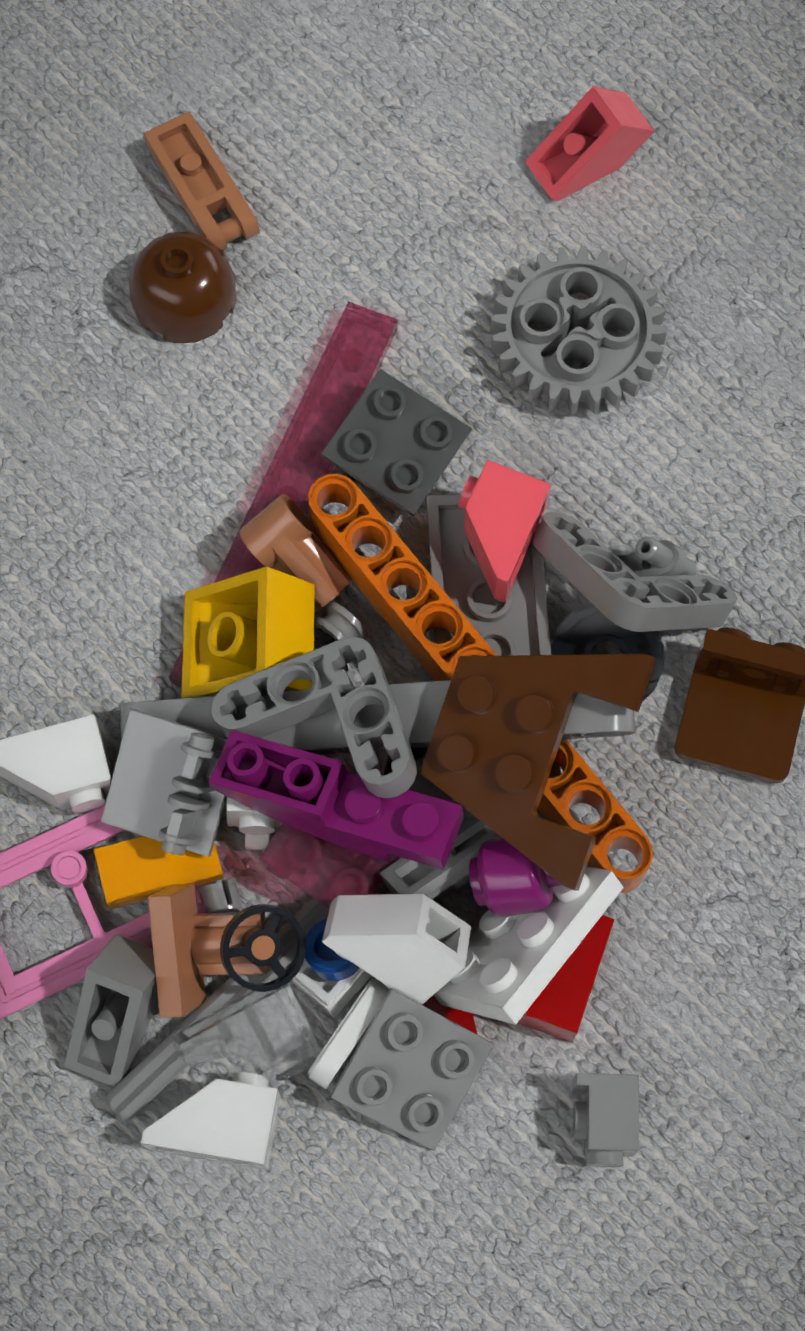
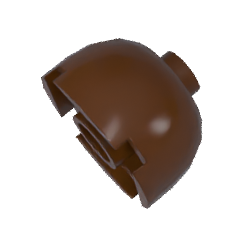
M172 232L153 239L137 254L130 270L129 284L132 309L142 327L149 331V327L153 332L163 335L165 341L175 344L195 343L215 335L223 327L222 321L229 315L231 309L233 313L237 303L235 275L223 250L209 239L196 234Z

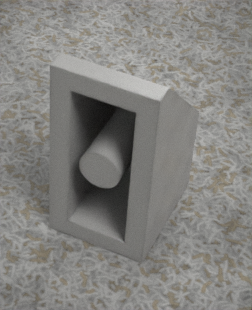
M115 934L87 968L64 1064L65 1068L112 1087H115L127 1076L158 1005L153 948Z

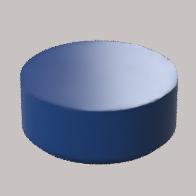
M326 918L315 924L306 935L305 959L312 970L322 979L328 981L344 980L354 975L360 967L349 960L341 958L334 950L322 943L327 922Z

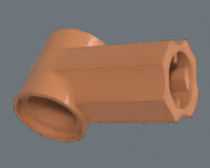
M281 494L239 530L241 539L246 547L265 567L275 568L278 571L315 584L314 612L328 604L351 582L350 576L315 537L314 526L307 515L285 494Z

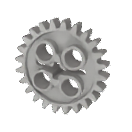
M581 246L577 259H569L567 252L561 247L558 248L556 262L551 263L547 257L540 253L537 255L536 271L521 264L518 269V281L508 278L504 281V296H496L494 313L497 315L491 316L490 332L496 334L492 336L491 350L493 353L501 354L498 364L500 372L514 370L511 377V387L513 389L526 383L530 385L528 401H534L543 393L549 396L548 410L553 411L559 401L564 400L568 402L570 415L576 414L579 402L587 401L592 413L597 414L602 398H606L612 406L617 408L622 397L621 389L635 397L639 392L640 380L647 382L652 380L655 369L653 364H660L664 348L660 345L664 344L667 334V328L661 326L665 315V307L654 306L658 294L656 288L641 291L645 278L643 272L634 274L631 277L625 275L628 260L623 259L614 267L607 265L608 251L603 250L596 261L588 259V252L584 246ZM580 292L588 295L590 298L578 300L574 299L570 294ZM609 302H610V303H613V304H610V305L604 307L603 309H601V310L599 311V309H600L603 305H605L606 303H609ZM541 323L551 329L539 332L531 329L529 326ZM616 328L624 331L627 335L615 337L608 334L606 330ZM557 349V351H556L553 355H551L550 357H548V358L542 357V356H546V355L552 353L553 351H555V350ZM568 360H579L584 362L587 367L584 369H574L566 365L565 362Z

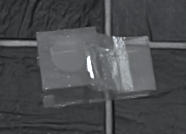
M289 984L267 992L251 991L169 1036L179 1057L190 1067L217 1058L241 1059L250 1062L254 1071L262 1075L266 1080L275 1077L277 1081H282L299 1074L309 1066L307 1058L322 1051Z

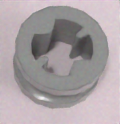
M330 602L325 607L326 617L314 619V631L327 645L348 637H357L364 640L368 637V633L361 622L338 603Z

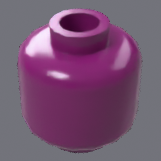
M502 837L483 842L478 856L471 858L469 862L470 883L477 904L479 906L486 905L491 913L497 917L503 918L542 911L552 903L553 887L562 886L561 883Z

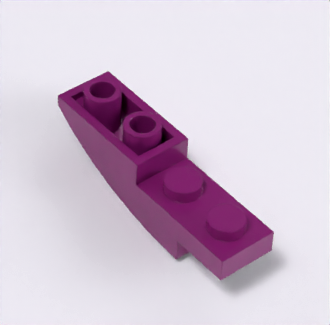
M231 730L208 782L212 789L236 802L320 839L390 862L392 855L442 870L445 868L465 816L463 807L460 804L407 790L397 797H377L368 791L359 775L347 772L342 761Z

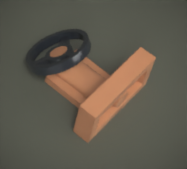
M173 884L148 896L160 1018L184 1017L201 1006L206 1001L204 975H229L244 988L257 992H267L281 988L289 983L303 965L306 955L304 931L297 919L280 907L269 904H257L247 907L240 912L197 913L195 884ZM265 912H271L265 920ZM282 916L293 927L297 939L296 955L287 971L277 959L281 951V942L275 931ZM271 969L278 978L267 983H252L242 979L238 974H267Z

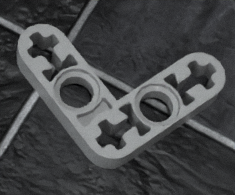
M546 513L532 539L535 548L603 615L614 624L630 631L649 632L720 627L724 625L737 601V596L730 587L707 575L637 576L587 527L578 520L562 513Z
M348 637L230 683L222 688L213 699L211 705L212 717L227 738L231 730L262 738L336 708L356 771L368 791L377 797L392 798L401 795L411 787L417 774L416 762L382 664L370 643L362 638ZM358 660V670L365 686L355 688L347 674V664L351 661ZM298 679L311 681L310 691L304 698L293 702L283 699V692L291 682ZM266 694L270 696L275 705L274 708L269 710L266 707L268 704L263 697ZM247 704L248 707L245 708L246 717L236 721L235 718L238 715L237 708ZM369 705H380L384 708L383 718L376 725L369 728H359L354 725L355 717L362 708ZM383 744L393 761L391 763L393 772L384 776L379 772L381 764L373 748Z

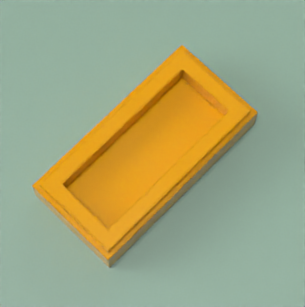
M145 836L93 849L109 910L148 900V896L173 884H195L196 887L224 879L215 841L210 857L188 850L185 851L184 855L171 854L161 849L163 842Z

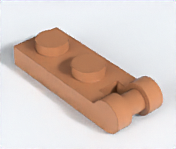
M190 111L143 133L145 145L197 228L200 236L209 239L224 251L227 249L226 243L238 237L247 240L260 233L259 225L253 212ZM227 208L232 217L217 224L212 215Z

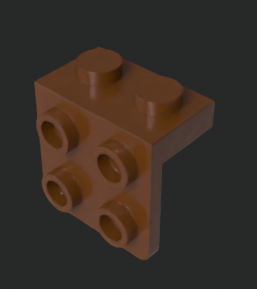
M725 627L718 630L707 628L697 653L674 745L676 755L685 760L776 784L783 782L789 774L805 705V649L799 645L787 642L771 645L755 641L746 632L735 628Z

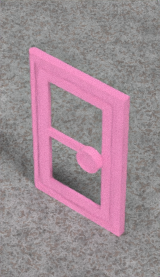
M105 805L0 853V889L51 866V873L56 882L63 887L72 888L94 937L17 975H14L0 942V1019L84 980L87 968L115 934L150 948L153 947L149 912L105 933L83 885V881L88 873V866L79 852L127 831L101 822ZM213 882L195 887L197 913H207L202 893L199 892L198 887L212 884Z

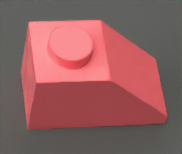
M593 86L526 159L525 163L552 201H560L620 169L655 131L626 92Z
M487 460L479 478L472 475L469 476L462 491L458 507L465 509L464 532L493 597L498 601L506 603L532 543V539L546 511L551 484Z

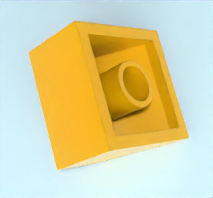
M266 566L186 591L184 599L181 699L216 696L222 688L230 683L313 651L315 584ZM298 679L288 684L284 692L310 690L312 683L307 679Z

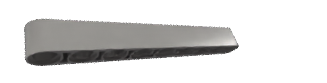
M451 680L389 684L411 749L429 748ZM310 690L283 692V699L291 702L298 701L304 698ZM268 694L264 695L263 697L268 704L266 706L267 709L274 708L275 705ZM579 694L574 700L561 740L635 734L634 711ZM215 696L123 703L120 705L121 741L130 709L225 737L211 714V705ZM247 704L237 708L238 715L235 718L236 721L246 717L245 708L248 707ZM369 705L362 708L355 717L354 725L359 728H369L376 725L383 718L384 708L380 705ZM336 708L262 737L265 740L314 754L350 753ZM384 744L373 747L375 751L386 750Z

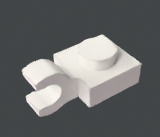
M227 797V826H239V832L245 834V850H268L269 834L275 831V826L287 825Z

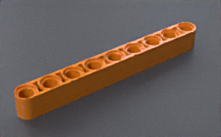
M327 474L318 478L311 485L308 493L310 521L314 526L316 536L434 681L452 680L459 656H497L351 479L340 474ZM336 502L348 507L345 512L338 515H330L321 510L325 505ZM363 544H374L383 549L380 554L374 557H364L355 552ZM406 585L412 587L418 593L409 600H399L390 595L389 592L397 586ZM433 628H443L452 633L453 638L446 643L436 644L425 638L424 634ZM567 739L561 740L554 761L560 765L563 773L555 778H548L538 809L549 821L597 837L587 867L612 870L624 887L620 893H628L636 889L644 880L653 858L652 845L645 833ZM579 803L589 804L597 810L600 820L588 825L578 823L571 816L569 809ZM614 849L628 850L635 856L638 867L626 872L617 870L610 864L607 854Z

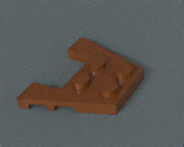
M646 654L459 656L420 774L462 805V807L564 887L579 891L597 837L543 819L538 816L537 810L576 696L584 694L639 713L656 659Z

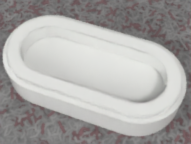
M372 977L308 1071V1078L325 1090L367 1031L390 989L381 981Z

